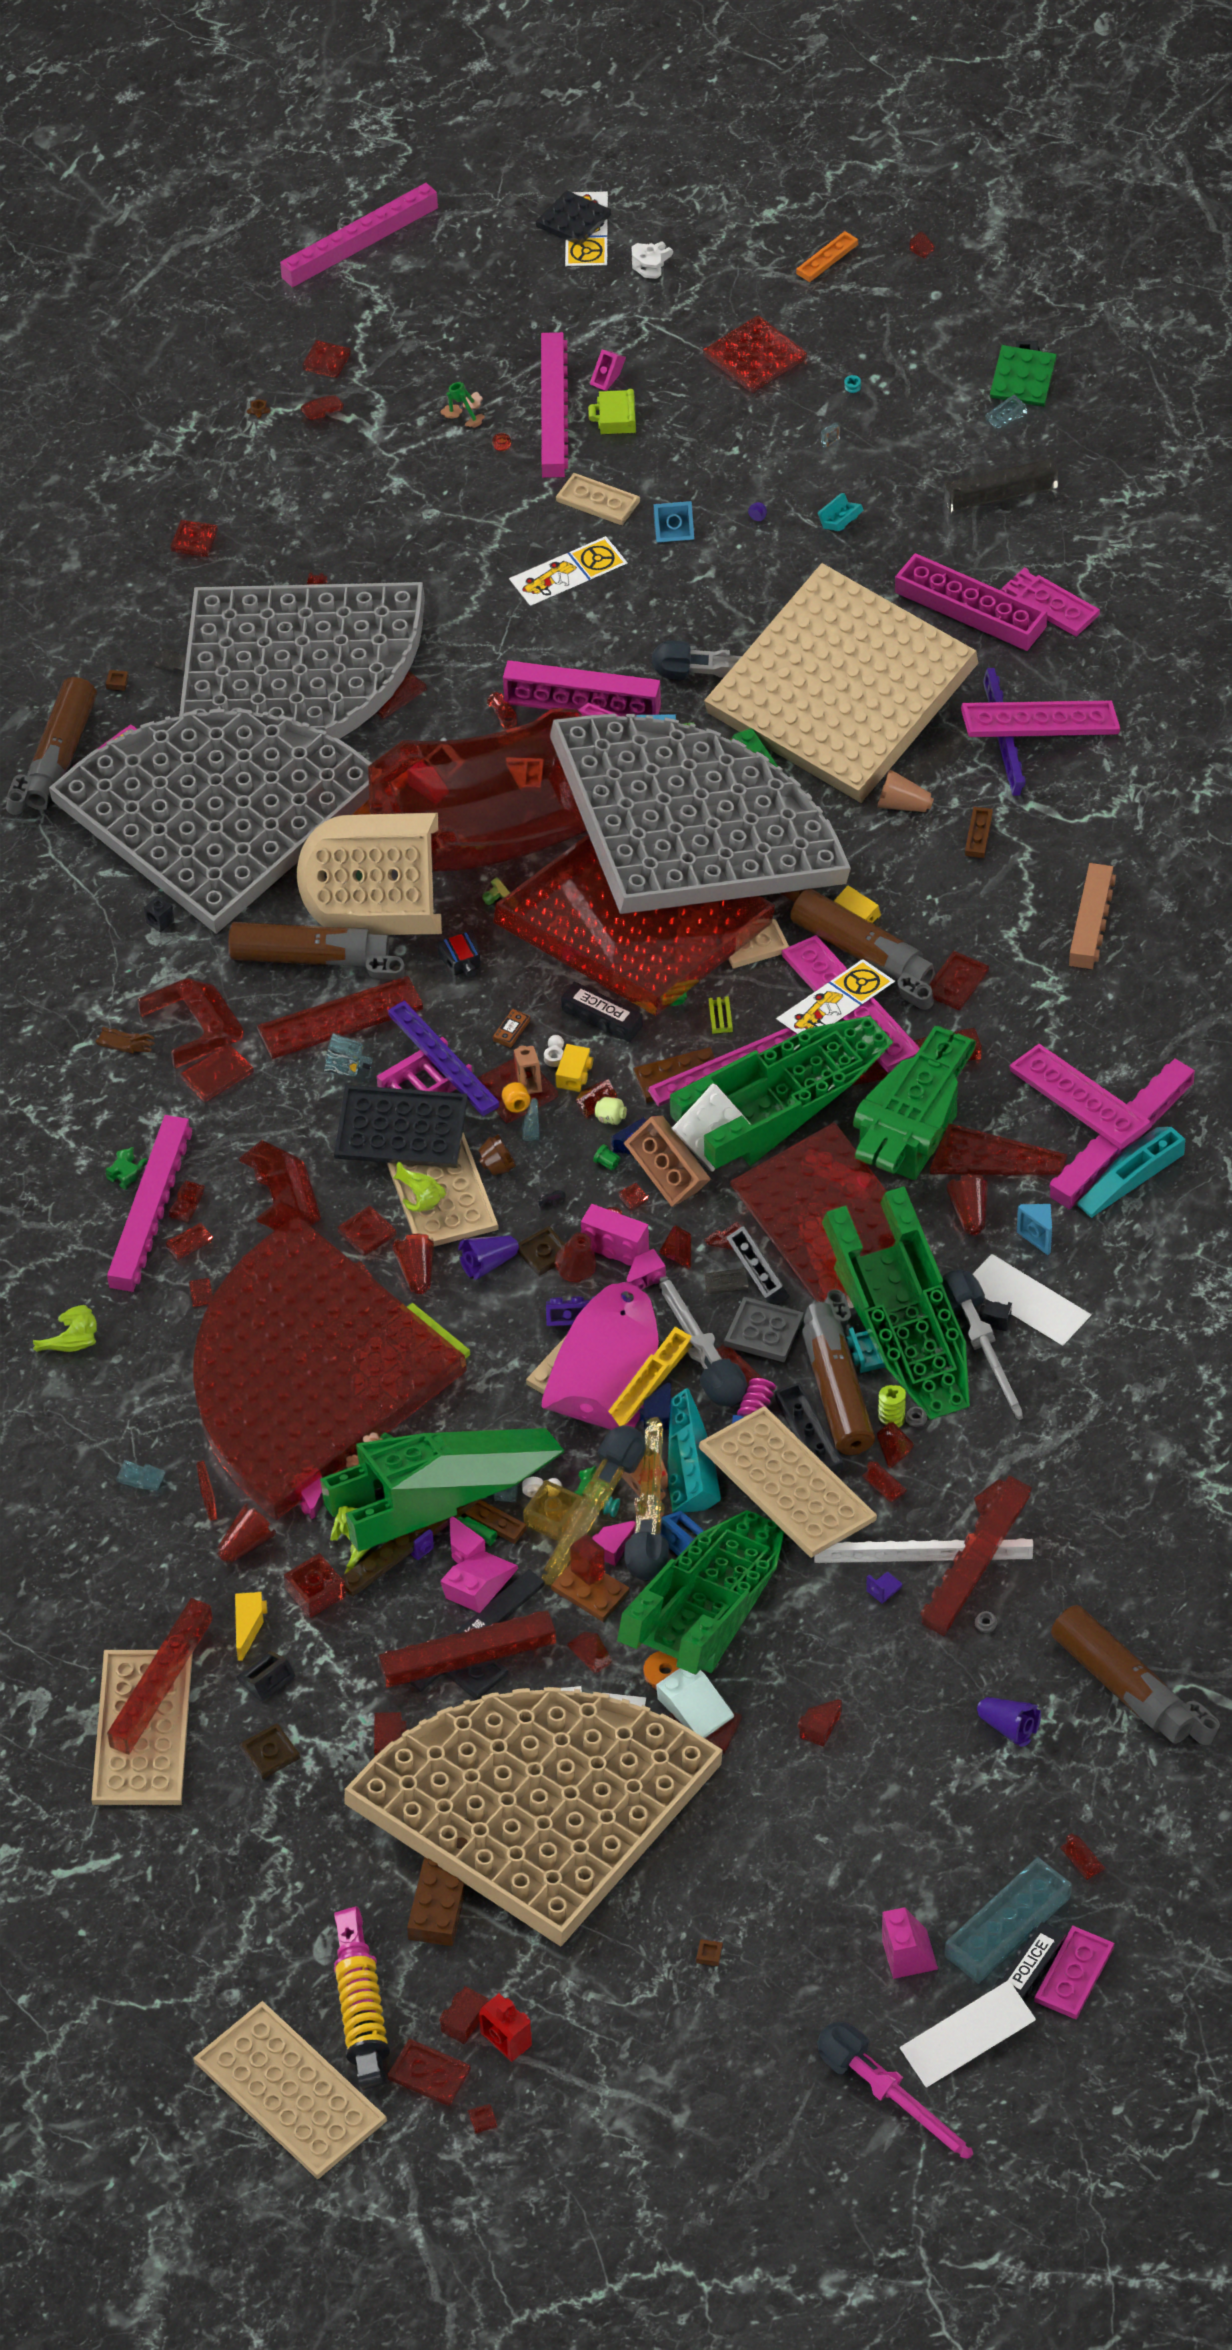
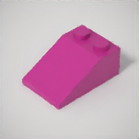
M483 1551L453 1566L440 1582L446 1599L480 1613L517 1571L518 1565Z

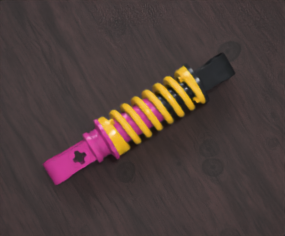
M355 1906L334 1913L340 1944L337 1950L339 1959L334 1963V1972L338 1982L339 2000L343 2015L342 2021L346 2036L345 2042L348 2047L346 2058L350 2063L357 2065L358 2081L361 2089L364 2091L386 2084L382 2061L389 2056L390 2048L387 2039L384 2037L386 2029L383 2026L384 2018L381 2015L383 2009L380 2005L381 1997L378 1994L380 1988L377 1984L378 1976L375 1973L377 1960L374 1956L369 1955V1947L365 1944L362 1916L359 1908Z

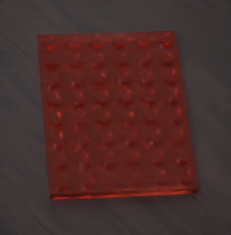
M835 1122L730 1181L731 1187L817 1303L825 1302L828 1292L833 1289L840 1290L845 1296L847 1295L834 1270L837 1259L822 1224L826 1212L847 1206L863 1246L860 1257L892 1247L895 1243L894 1236L880 1204L887 1191L867 1164L855 1159V1148Z

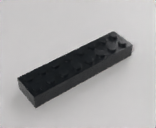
M800 1382L776 1390L775 1400L795 1436L833 1473L843 1470V1460Z

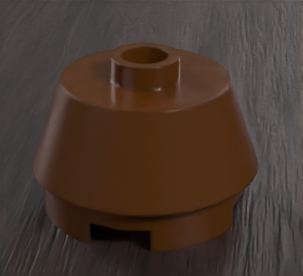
M499 1134L492 1138L489 1137L478 1149L482 1157L479 1159L485 1170L489 1169L492 1175L509 1173L511 1169L516 1167L512 1155L504 1143H502V1138Z

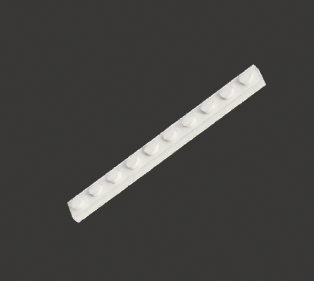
M1033 1539L836 1543L815 1555L814 1560L815 1563L1032 1559Z

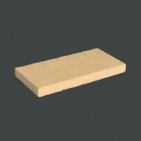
M573 473L557 494L556 501L623 525L639 504L640 497Z

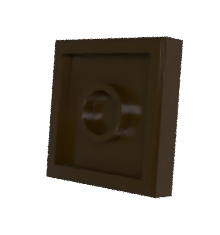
M550 1226L518 1243V1254L538 1277L573 1257V1252Z
M278 1723L239 1744L240 1749L262 1779L301 1759L300 1753Z

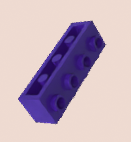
M621 1295L624 1301L630 1302V1298H626V1295ZM582 1296L571 1297V1300L563 1301L561 1297L550 1298V1301H546L547 1326L572 1325L578 1314L592 1299L584 1300ZM624 1310L620 1312L621 1315L626 1314Z

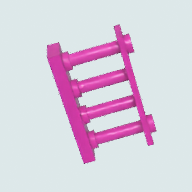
M441 1037L440 1039L448 1046V1042L444 1037ZM421 1050L377 1076L378 1087L402 1089L398 1084L409 1080L418 1090L450 1093L457 1089L447 1078L444 1079L432 1066L431 1060ZM470 1064L466 1065V1067L472 1072V1066ZM425 1070L437 1083L427 1088L415 1074Z

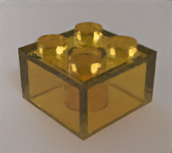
M545 1480L523 1510L524 1523L527 1524V1527L562 1543L584 1512L583 1497Z

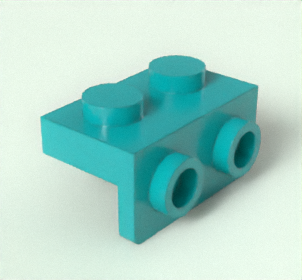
M840 493L818 512V516L823 529L841 531L864 510L861 504L848 502L845 493Z
M849 1328V1336L846 1337L848 1348L853 1351L854 1366L858 1365L860 1373L885 1368V1364L868 1332L864 1331L855 1334L854 1329Z

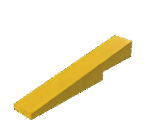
M674 1327L656 1353L649 1356L608 1411L619 1426L626 1425L693 1346L690 1342L691 1335Z

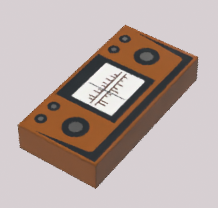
M512 1009L493 1035V1041L511 1048L530 1022V1016Z

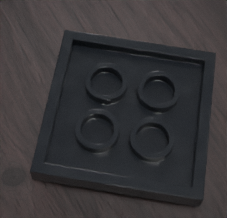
M566 190L536 220V227L581 246L611 215V209Z

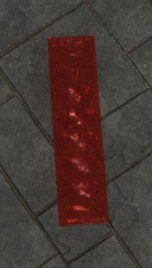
M409 976L257 1025V1028L271 1059H275L332 1040L333 1037L336 1038L333 1034L344 1036L392 1020L388 1015V1010L404 1000L415 1012L423 1010V1003Z

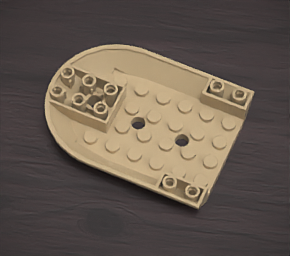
M438 813L343 815L331 818L319 825L305 841L297 866L298 888L308 912L323 927L369 929L370 934L374 935L442 934L441 914H433L431 833H438ZM394 869L398 872L396 880H393L391 876ZM358 870H360L363 875L360 881H358L356 878V872Z

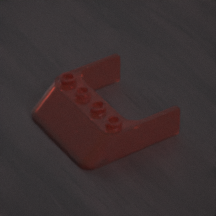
M186 978L137 999L141 1016H145L183 999L203 1029L204 1034L202 1037L171 1051L172 1062L175 1068L238 1042L244 1036L242 1026L216 987L212 984Z

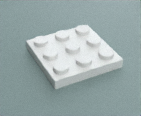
M712 1084L671 1129L705 1167L713 1172L715 1168L704 1156V1135L741 1115L743 1116V1114L717 1085Z

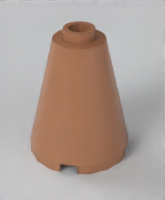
M889 770L877 807L926 812V809H931L934 798H931L930 792L898 773Z

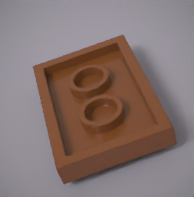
M578 1556L551 1585L552 1591L602 1622L610 1616L630 1593L629 1587Z

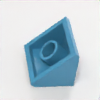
M691 501L654 504L656 542L694 539Z
M1021 1204L1018 1206L1017 1233L1047 1255L1051 1253V1204Z

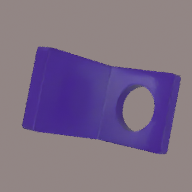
M430 1529L414 1541V1552L411 1555L417 1560L434 1548L433 1532Z
M886 1572L877 1580L871 1575L867 1576V1592L880 1603H884L902 1588V1583L889 1572Z

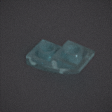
M125 1460L116 1481L141 1489L158 1490L166 1471L149 1464H145V1467Z

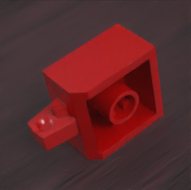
M498 1993L481 2008L479 2012L480 2033L511 2062L532 2046L531 2020L524 2012L520 2013L509 1998H504Z

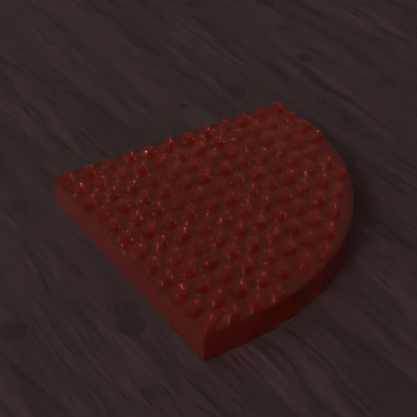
M297 1215L263 1239L244 1255L239 1263L229 1272L215 1292L204 1314L197 1335L193 1358V1382L199 1418L213 1453L220 1461L224 1470H227L230 1474L231 1479L275 1520H278L302 1501L301 1492L321 1476L323 1478L339 1472L346 1466V1458L348 1456H358L356 1444L364 1443L363 1437L365 1435L369 1436L375 1432L380 1437L384 1432L388 1433L467 1371L464 1354Z

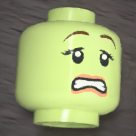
M603 1097L601 1101L597 1102L595 1107V1116L598 1117L601 1123L618 1125L622 1119H625L627 1114V1108L624 1107L622 1100L617 1098Z

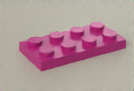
M1072 1926L1042 1982L1034 2002L1077 2020L1114 1949V1943Z

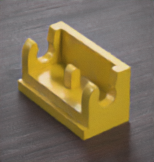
M849 885L834 900V902L871 923L881 916L878 904Z

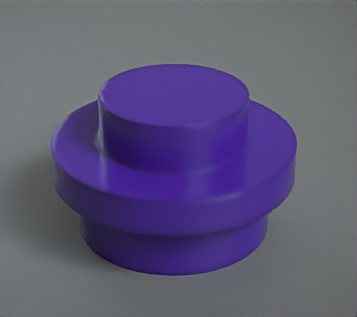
M753 503L748 509V514L753 520L762 521L767 515V509L762 503Z

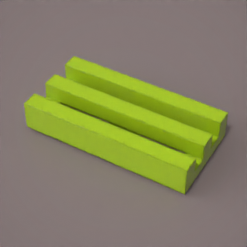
M729 996L722 1000L721 997H717V1000L709 998L712 1034L733 1032ZM722 1005H725L728 1027L725 1028L723 1021ZM714 1006L718 1007L720 1028H716Z

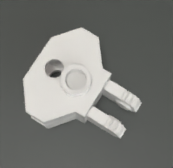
M659 242L655 245L652 243H637L632 246V268L645 278L656 279L661 276V267L664 266V261L670 258L674 251L670 247L665 249L666 245L664 242Z

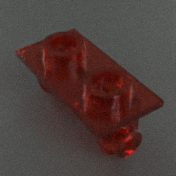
M871 1461L868 1463V1471L862 1477L889 1502L892 1503L907 1492V1489L881 1467L878 1462Z
M1072 1833L1066 1837L1067 1843L1060 1848L1086 1880L1105 1870L1102 1863L1078 1835Z

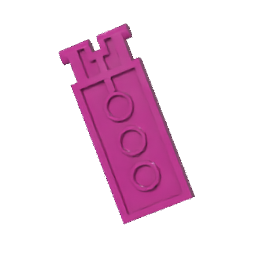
M1025 567L1013 577V580H1010L1000 589L1007 594L1046 610L1049 622L1076 637L1100 614V609L1040 575L1035 577Z

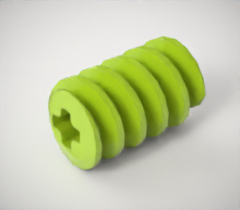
M889 1385L879 1391L878 1418L882 1424L888 1427L899 1428L905 1422L906 1392L903 1387Z

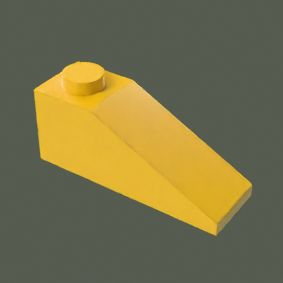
M262 1592L235 1594L238 1661L244 1659L263 1624V1614H267V1600H262Z

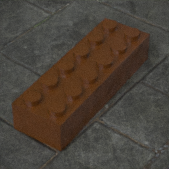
M464 1818L472 1824V1821H470L468 1818ZM463 1837L457 1838L456 1848L462 1849L468 1843L467 1839ZM426 1857L423 1860L407 1926L408 1940L453 1946L467 1884Z

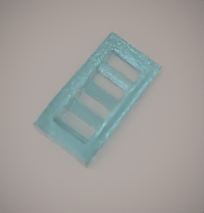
M1014 394L986 414L985 418L998 429L1027 413L1025 404ZM996 416L999 421L996 422L993 418Z
M536 1098L531 1100L522 1124L524 1141L540 1139L538 1103Z

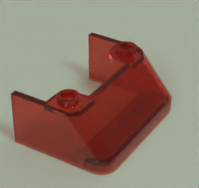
M261 1140L239 1158L240 1162L254 1168L255 1178L260 1184L269 1186L274 1203L256 1218L257 1222L274 1231L286 1232L312 1226L320 1221L321 1216L306 1166L302 1160L264 1140Z

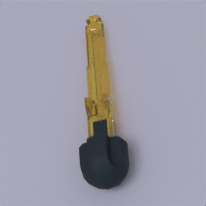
M658 1417L650 1418L646 1423L649 1427L645 1428L646 1450L641 1470L640 1497L635 1498L634 1505L636 1512L635 1534L631 1535V1539L625 1543L627 1569L631 1575L640 1580L654 1579L668 1561L669 1544L660 1535L661 1517L664 1514V1505L660 1500L663 1427L660 1426L662 1423Z
M622 1425L612 1429L599 1447L598 1456L602 1462L584 1489L583 1499L566 1526L565 1533L544 1568V1571L548 1572L547 1575L542 1574V1580L545 1581V1584L551 1586L555 1581L553 1578L559 1577L563 1573L601 1509H605L623 1473H634L641 1462L646 1450V1442L642 1433L634 1427Z

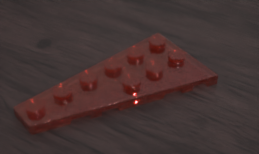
M949 1123L931 1165L930 1174L1060 1175L1066 1164L1067 1154Z

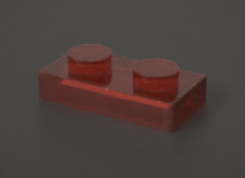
M199 1223L168 1240L166 1247L179 1260L212 1242L213 1239L203 1224Z

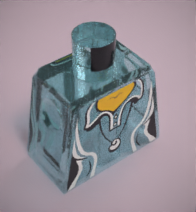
M333 1033L327 1050L324 1072L354 1077L357 1075L359 1067L370 1070L373 1058L362 1055L363 1044Z

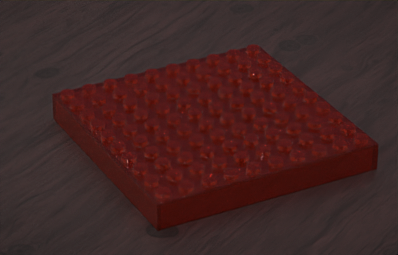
M588 834L496 903L493 923L657 1016L772 924L775 905L760 896H751L620 914Z

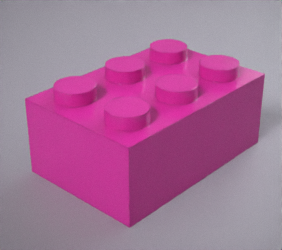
M594 1204L590 1205L581 1220L583 1248L602 1254L607 1258L621 1261L626 1265H632L635 1256L649 1251L648 1224Z

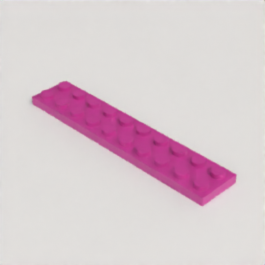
M817 935L782 950V957L814 992L848 970ZM873 997L840 1019L841 1021L870 1015L893 1041V1044L877 1059L887 1072L892 1071L902 1060L915 1057L920 1049Z

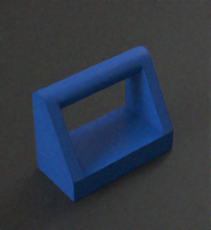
M682 1511L661 1517L656 1527V1534L663 1536L668 1541L669 1548L678 1556L694 1539L676 1523L681 1521L696 1535L704 1531Z

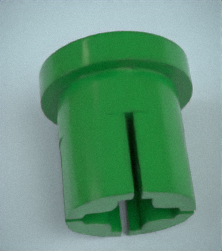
M603 1144L597 1150L593 1162L596 1164L600 1163L613 1171L618 1166L621 1157L609 1150L607 1145Z

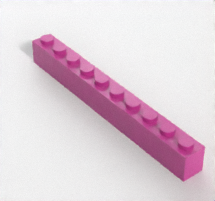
M424 183L280 262L282 279L293 288L438 208L437 192L427 183Z
M563 332L541 333L542 478L565 477V469H568V458H565V456H568V445H565V443H568V431H564V429H568V418H564V416H568V405H564V403H568V392H564V390H568V379H564V377H568V367L564 366V364H568L567 353H564V351H568L567 340H564Z
M1174 1059L1170 1064H1166L1157 1077L1154 1076L1145 1089H1141L1137 1097L1133 1101L1128 1102L1127 1105L1150 1120L1151 1125H1153L1194 1083L1195 1070ZM1102 1135L1092 1139L1083 1152H1079L1075 1160L1070 1165H1066L1058 1177L1052 1179L1049 1185L1050 1198L1070 1210L1125 1148L1136 1142L1142 1135L1123 1149H1120Z
M164 1115L107 1274L109 1288L133 1292L136 1284L140 1283L141 1269L146 1266V1255L152 1249L153 1235L156 1236L158 1232V1221L163 1218L164 1204L169 1201L170 1187H173L175 1184V1173L180 1170L181 1156H184L186 1153L187 1139L190 1140L192 1136V1128L189 1127V1119Z

